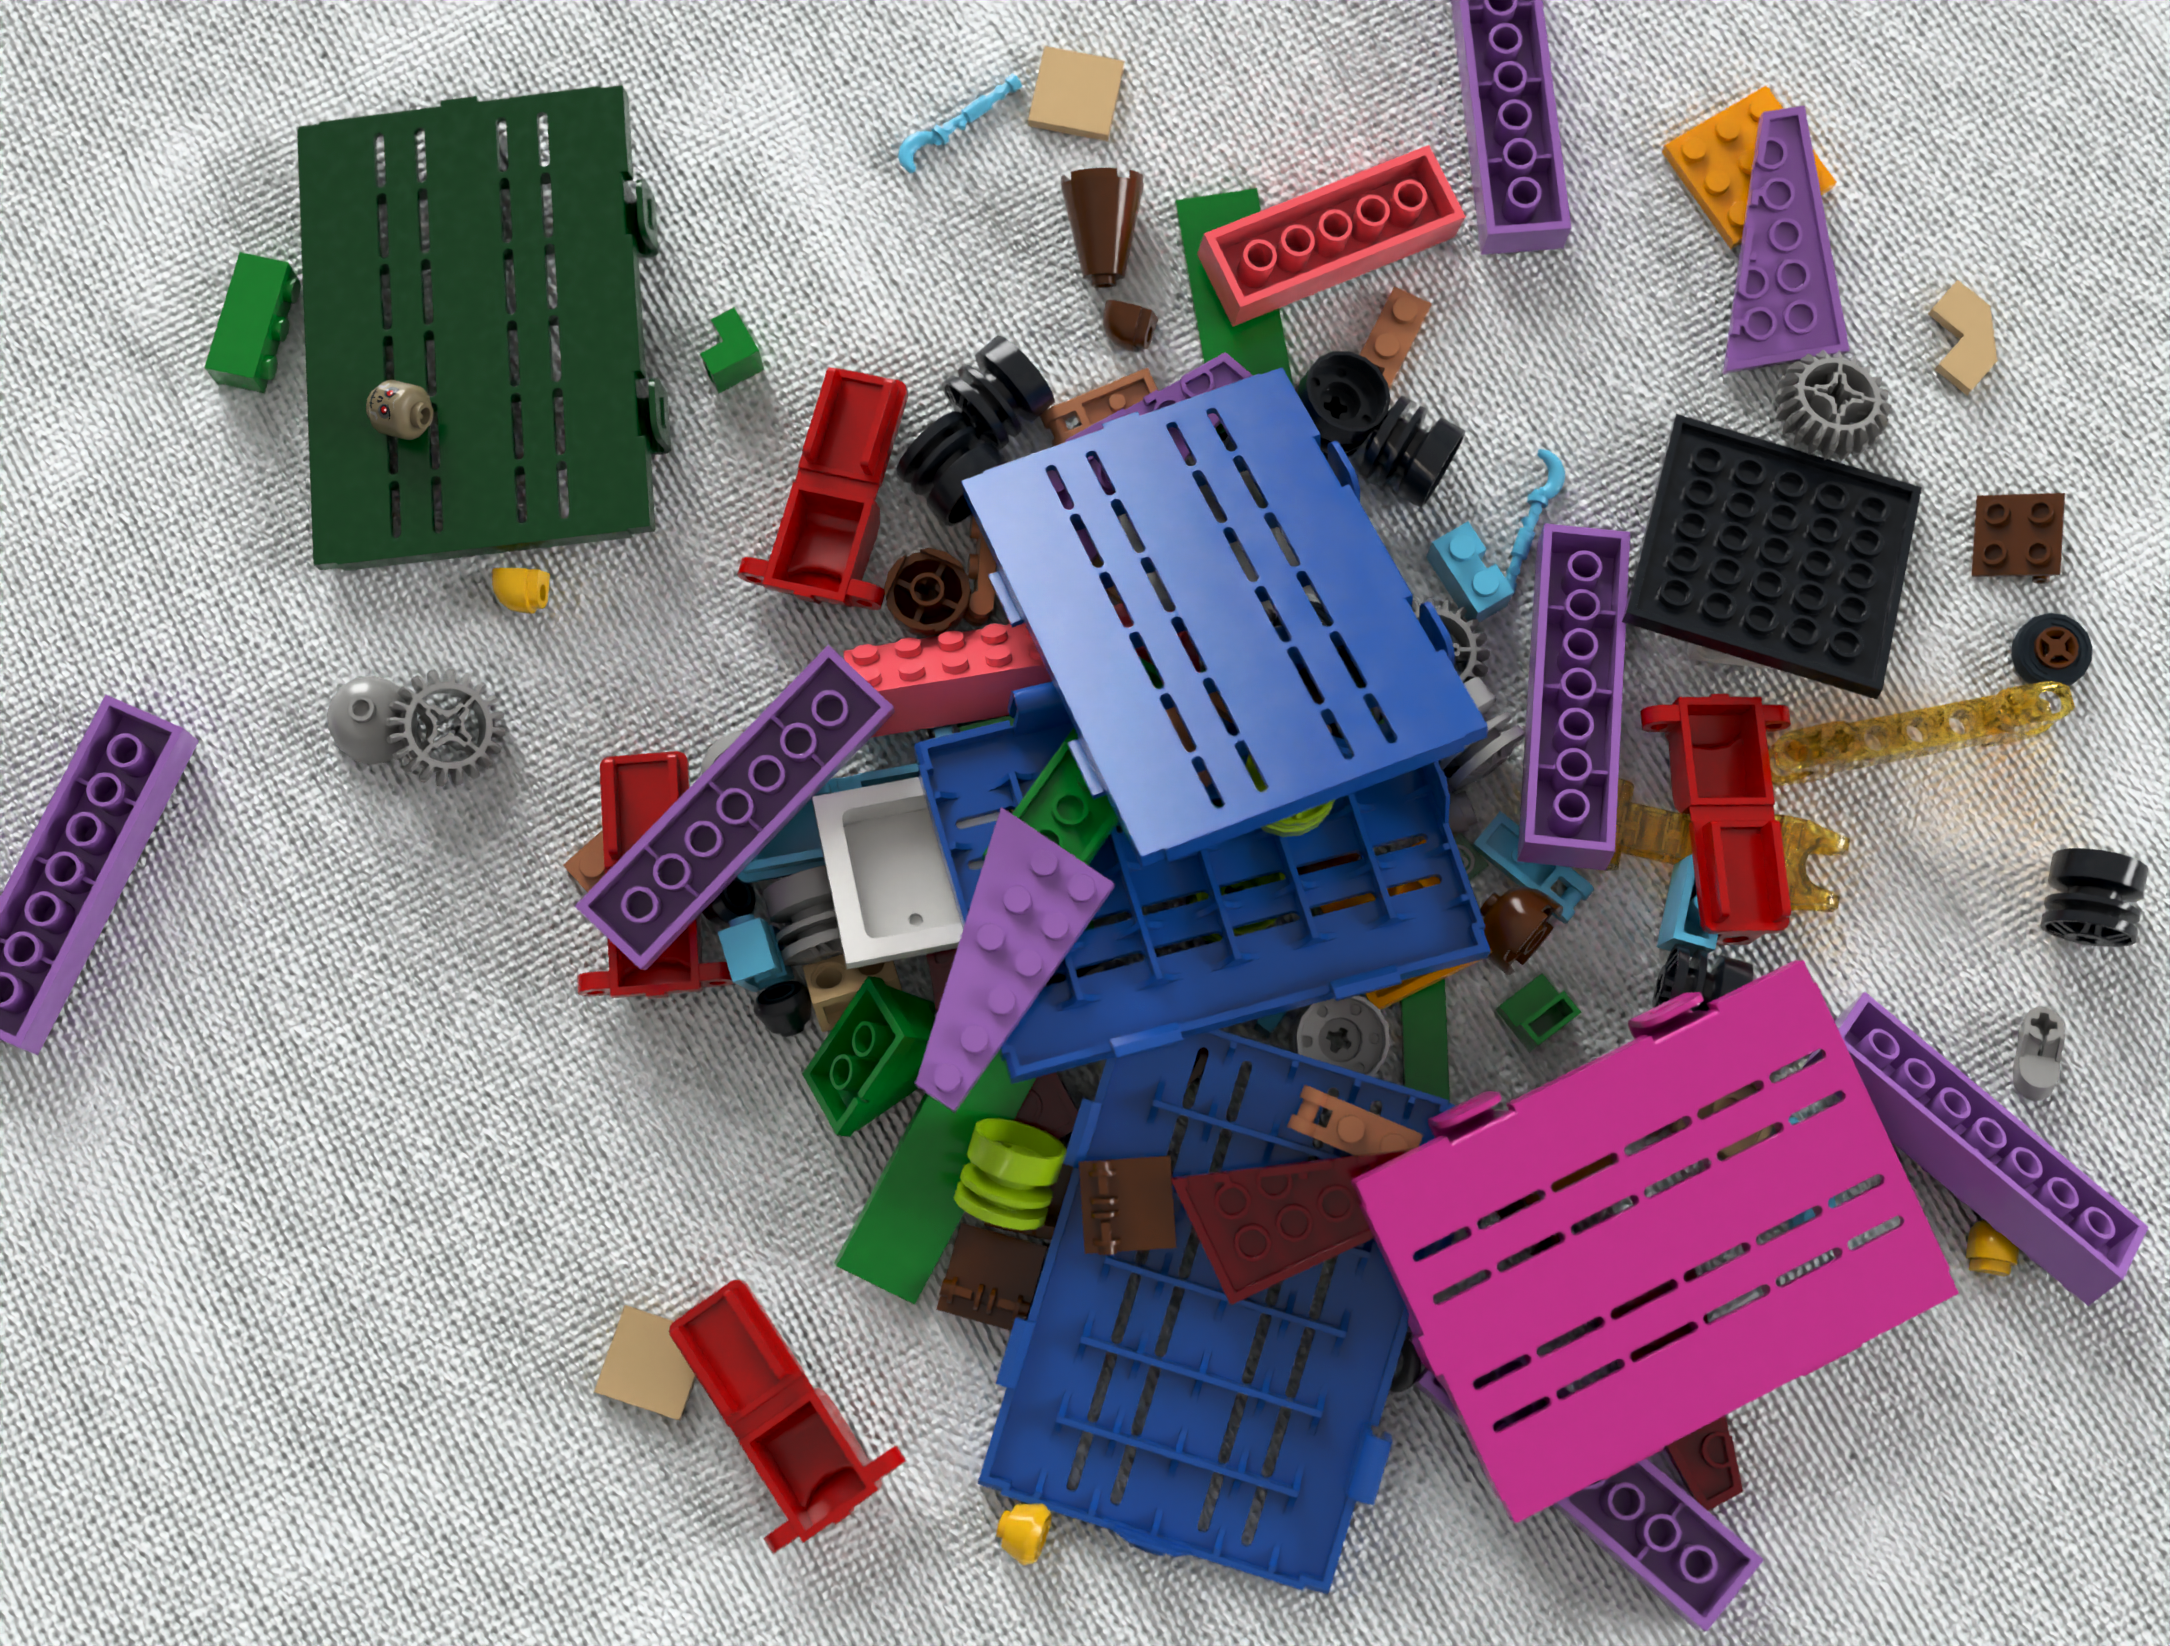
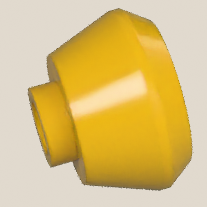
M1016 1504L1011 1512L1004 1510L996 1531V1537L1002 1538V1549L1021 1565L1026 1566L1035 1563L1044 1548L1051 1525L1052 1514L1044 1504Z

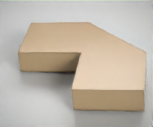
M1957 280L1934 305L1928 315L1960 340L1934 370L1965 395H1968L1996 364L1997 353L1991 306Z

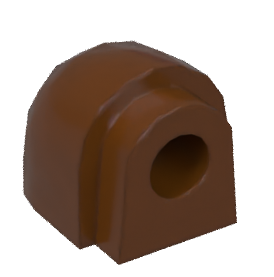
M1107 300L1103 314V326L1106 336L1113 344L1132 352H1137L1139 348L1147 350L1151 344L1158 322V317L1154 311L1122 301Z

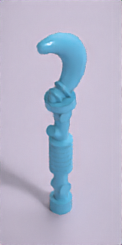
M1011 74L1004 79L1005 83L1003 85L996 86L995 90L987 96L982 95L963 108L959 116L949 122H945L942 128L936 125L931 129L932 132L921 131L908 136L902 142L898 152L901 166L909 173H914L916 166L914 165L913 157L919 148L927 144H935L936 146L946 145L949 142L948 135L953 133L955 129L965 130L967 122L971 124L992 109V104L996 101L1003 100L1009 92L1014 93L1022 87L1019 78L1015 74Z
M1539 449L1537 455L1547 466L1548 480L1543 487L1534 489L1528 495L1527 503L1531 505L1529 515L1520 519L1523 528L1519 529L1511 551L1513 558L1509 568L1506 570L1505 578L1514 590V594L1517 588L1515 581L1520 574L1522 561L1526 560L1535 536L1533 530L1538 522L1542 508H1546L1549 499L1554 498L1560 493L1565 482V469L1561 460L1554 453L1544 449Z

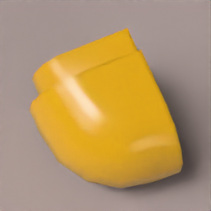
M527 568L492 569L493 591L499 602L509 610L533 614L537 609L546 607L549 593V573L539 569Z
M1986 1220L1977 1221L1971 1227L1967 1241L1966 1259H1970L1969 1271L2002 1277L2010 1275L2011 1266L2018 1265L2019 1248L2004 1235L1997 1232Z

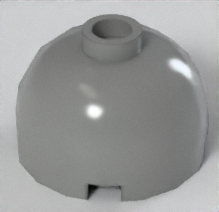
M375 676L355 678L341 686L332 697L327 711L328 730L337 747L357 762L373 765L393 760V754L403 747L401 742L395 744L387 743L386 738L392 734L399 733L398 728L385 726V720L390 717H400L399 713L389 709V704L392 701L406 703L398 694L400 687L388 679ZM415 710L411 720L413 738L418 726L417 712Z

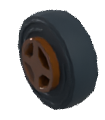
M2048 613L2033 617L2018 630L2012 642L2011 658L2015 670L2025 682L2038 689L2054 691L2069 687L2084 676L2092 661V644L2088 633L2079 622L2063 614Z

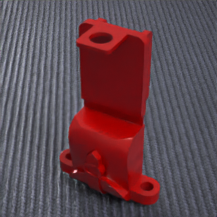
M827 368L798 465L799 470L789 494L770 559L767 561L753 557H743L737 573L740 579L751 584L764 586L771 591L794 595L799 600L820 604L827 602L850 608L856 606L870 610L881 609L885 597L884 589L875 584L862 581L880 526V508L875 501L876 496L883 483L909 396L908 389L902 381L840 368Z
M1710 694L1709 697H1678L1672 705H1653L1640 711L1642 730L1646 732H1665V738L1669 742L1674 806L1680 813L1690 815L1691 823L1689 824L1702 929L1708 934H1718L1716 945H1747L1764 934L1782 932L1788 927L1790 922L1791 904L1781 825L1779 821L1775 820L1773 805H1775L1766 732L1780 731L1791 726L1789 707L1778 704L1762 705V697H1729V694Z
M672 751L609 756L601 761L600 786L605 874L690 788L689 762L684 753ZM701 914L647 970L637 967L608 939L609 971L587 972L577 975L578 995H610L612 998L646 996L648 999L663 998L673 993L703 991L704 987L734 984L727 962L703 963Z
M730 1281L671 1323L669 1327L670 1337L728 1427L731 1428L737 1437L738 1443L788 1519V1521L763 1538L773 1554L797 1538H800L804 1543L831 1523L836 1525L850 1515L858 1504L880 1490L884 1477L907 1461L896 1445L870 1462L829 1395L820 1387L813 1388L805 1375V1371L745 1281Z

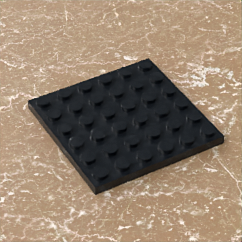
M1676 414L1671 425L1622 622L1877 700L1883 690L1922 487L1829 459L1824 460V458L1816 455H1808L1806 452Z

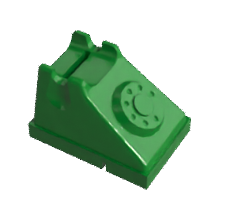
M872 976L866 978L802 1073L837 1136L851 1137L854 1131H859L919 1089L915 1083L936 1019L933 1014L936 1010L934 1002L887 986L882 978Z

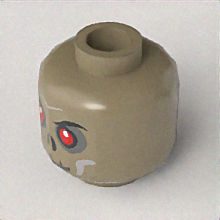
M387 380L377 386L367 399V415L372 427L381 434L413 440L420 437L433 420V408L429 394L420 386L396 380Z

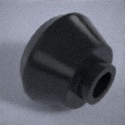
M736 877L702 912L703 915L713 924L729 925L728 922L737 917L754 914L756 896L751 883H744Z
M785 981L772 985L757 996L753 1006L754 1014L770 1032L780 1034L782 1037L794 1036L805 1029V1024L811 1017V997L808 987L798 981Z

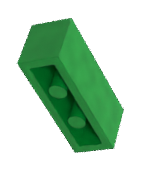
M239 252L204 367L216 383L265 394L268 381H272L275 378L278 368L276 354L280 342H284L288 336V314L291 304H295L298 301L301 291L300 280L288 262Z

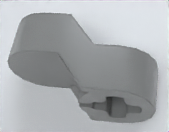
M2036 1007L2029 1010L2018 1030V1046L2013 1065L2014 1088L2021 1096L2032 1101H2041L2048 1098L2060 1077V1060L2065 1042V1026L2060 1015L2046 1007Z

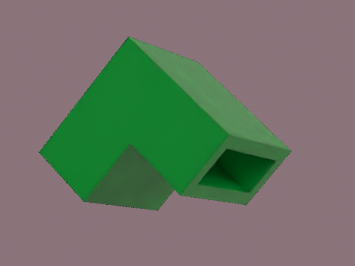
M734 307L711 319L719 343L700 353L706 373L718 394L765 370L760 352Z
M1543 973L1495 1009L1529 1053L1581 1013L1566 992L1562 991L1559 994Z

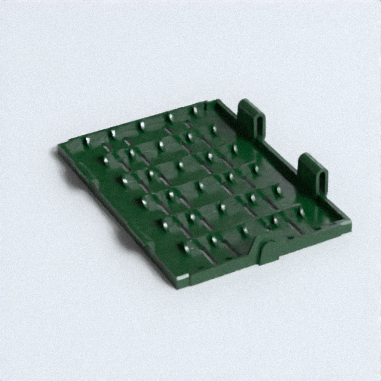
M623 85L603 88L595 86L479 101L477 96L440 100L441 106L322 121L319 124L297 127L313 565L319 570L341 568L344 571L626 539L633 538V534L655 532L651 454L661 455L669 453L671 451L668 393L657 377L649 379V395L640 382V379H646L639 257L650 258L659 253L655 196L645 179L636 180V197L628 184V181L634 180L629 98ZM544 115L547 116L550 161L545 167L541 164L539 119ZM501 121H506L508 169L505 172H501L498 127ZM420 131L425 133L427 178L424 182H419L417 134ZM380 136H384L386 183L383 187H378L376 141ZM551 184L554 233L549 238L545 236L543 185ZM510 189L512 240L508 243L504 242L502 190ZM428 199L430 249L428 252L422 253L420 200ZM387 204L389 254L386 258H382L379 205ZM555 254L558 303L555 309L549 308L547 255ZM513 259L516 311L513 314H508L505 260ZM423 270H431L433 322L431 324H426ZM382 275H390L392 326L390 329H385ZM559 325L562 377L559 381L555 382L553 380L551 326ZM517 330L520 383L518 386L513 387L509 331ZM427 341H434L437 392L434 396L430 397L433 413L438 412L440 467L436 470L432 469L431 427L429 425L426 431L416 439L405 440L397 438L398 472L392 475L389 435L381 434L372 427L366 412L367 399L377 386L387 381L385 346H393L394 380L420 386L429 394ZM563 397L566 451L562 455H558L555 416V398ZM521 402L524 456L520 460L516 459L513 415V403ZM560 470H567L569 516L567 518H561ZM518 475H525L527 520L524 523H519ZM433 485H441L443 530L440 533L435 532ZM392 490H399L401 535L398 538H394Z

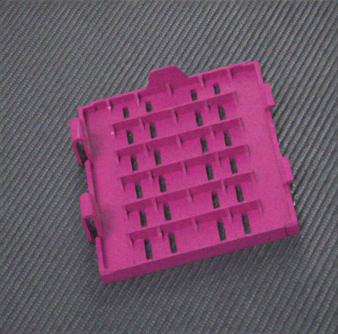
M1804 960L1790 962L1707 1003L1709 1011L1690 1010V1008L1704 1000L1701 992L1683 993L1628 1020L1629 1030L1635 1040L1506 1103L1509 1109L1507 1111L1494 1110L1492 1106L1502 1100L1499 1092L1485 1091L1428 1119L1435 1139L1351 1181L1362 1203L1359 1205L1409 1311L1408 1325L1414 1336L1412 1338L1414 1348L1423 1365L1433 1373L1445 1388L1495 1497L1501 1500L1509 1519L1515 1524L1599 1480H1605L1663 1450L1664 1446L1799 1376L1804 1377L1862 1347L1863 1343L1959 1294L1949 1273V1265L1817 983L1813 982ZM1818 1049L1822 1051L1823 1056L1820 1060L1774 1083L1770 1081L1769 1076L1772 1072ZM1752 1082L1757 1089L1756 1092L1702 1119L1698 1118L1697 1112L1700 1108ZM1837 1091L1842 1093L1840 1101L1793 1125L1790 1124L1789 1117L1791 1114ZM1682 1118L1686 1127L1627 1156L1624 1149L1627 1145ZM1773 1124L1777 1133L1722 1161L1717 1159V1153L1720 1150ZM1610 1154L1613 1164L1557 1192L1551 1190L1553 1182ZM1700 1160L1705 1167L1704 1170L1648 1198L1645 1197V1188ZM1877 1174L1880 1175L1881 1181L1878 1185L1833 1208L1828 1206L1830 1198ZM1535 1191L1538 1192L1541 1200L1483 1229L1477 1227L1479 1219ZM1630 1197L1633 1203L1632 1206L1577 1234L1571 1233V1226ZM1810 1208L1813 1209L1815 1217L1760 1245L1757 1244L1756 1237L1759 1234ZM1899 1216L1900 1224L1851 1250L1848 1248L1849 1240ZM1464 1227L1467 1237L1419 1261H1414L1413 1254L1415 1251ZM1557 1233L1561 1242L1504 1271L1499 1272L1497 1270V1264L1500 1261ZM1741 1244L1744 1253L1687 1282L1684 1280L1685 1272ZM1832 1250L1835 1256L1834 1259L1779 1287L1776 1285L1777 1277ZM1484 1270L1487 1276L1486 1280L1438 1304L1433 1302V1296L1436 1293ZM1667 1281L1670 1282L1672 1290L1615 1319L1611 1318L1610 1312L1612 1309ZM1759 1286L1761 1287L1764 1295L1707 1324L1704 1323L1703 1317L1706 1313ZM1597 1318L1599 1327L1543 1356L1537 1355V1348ZM1689 1323L1692 1332L1635 1361L1630 1359V1354L1634 1350ZM1524 1355L1527 1364L1478 1389H1474L1473 1381ZM1615 1360L1617 1361L1620 1368L1558 1399L1556 1394L1560 1388ZM1544 1398L1547 1406L1499 1431L1493 1430L1494 1422Z

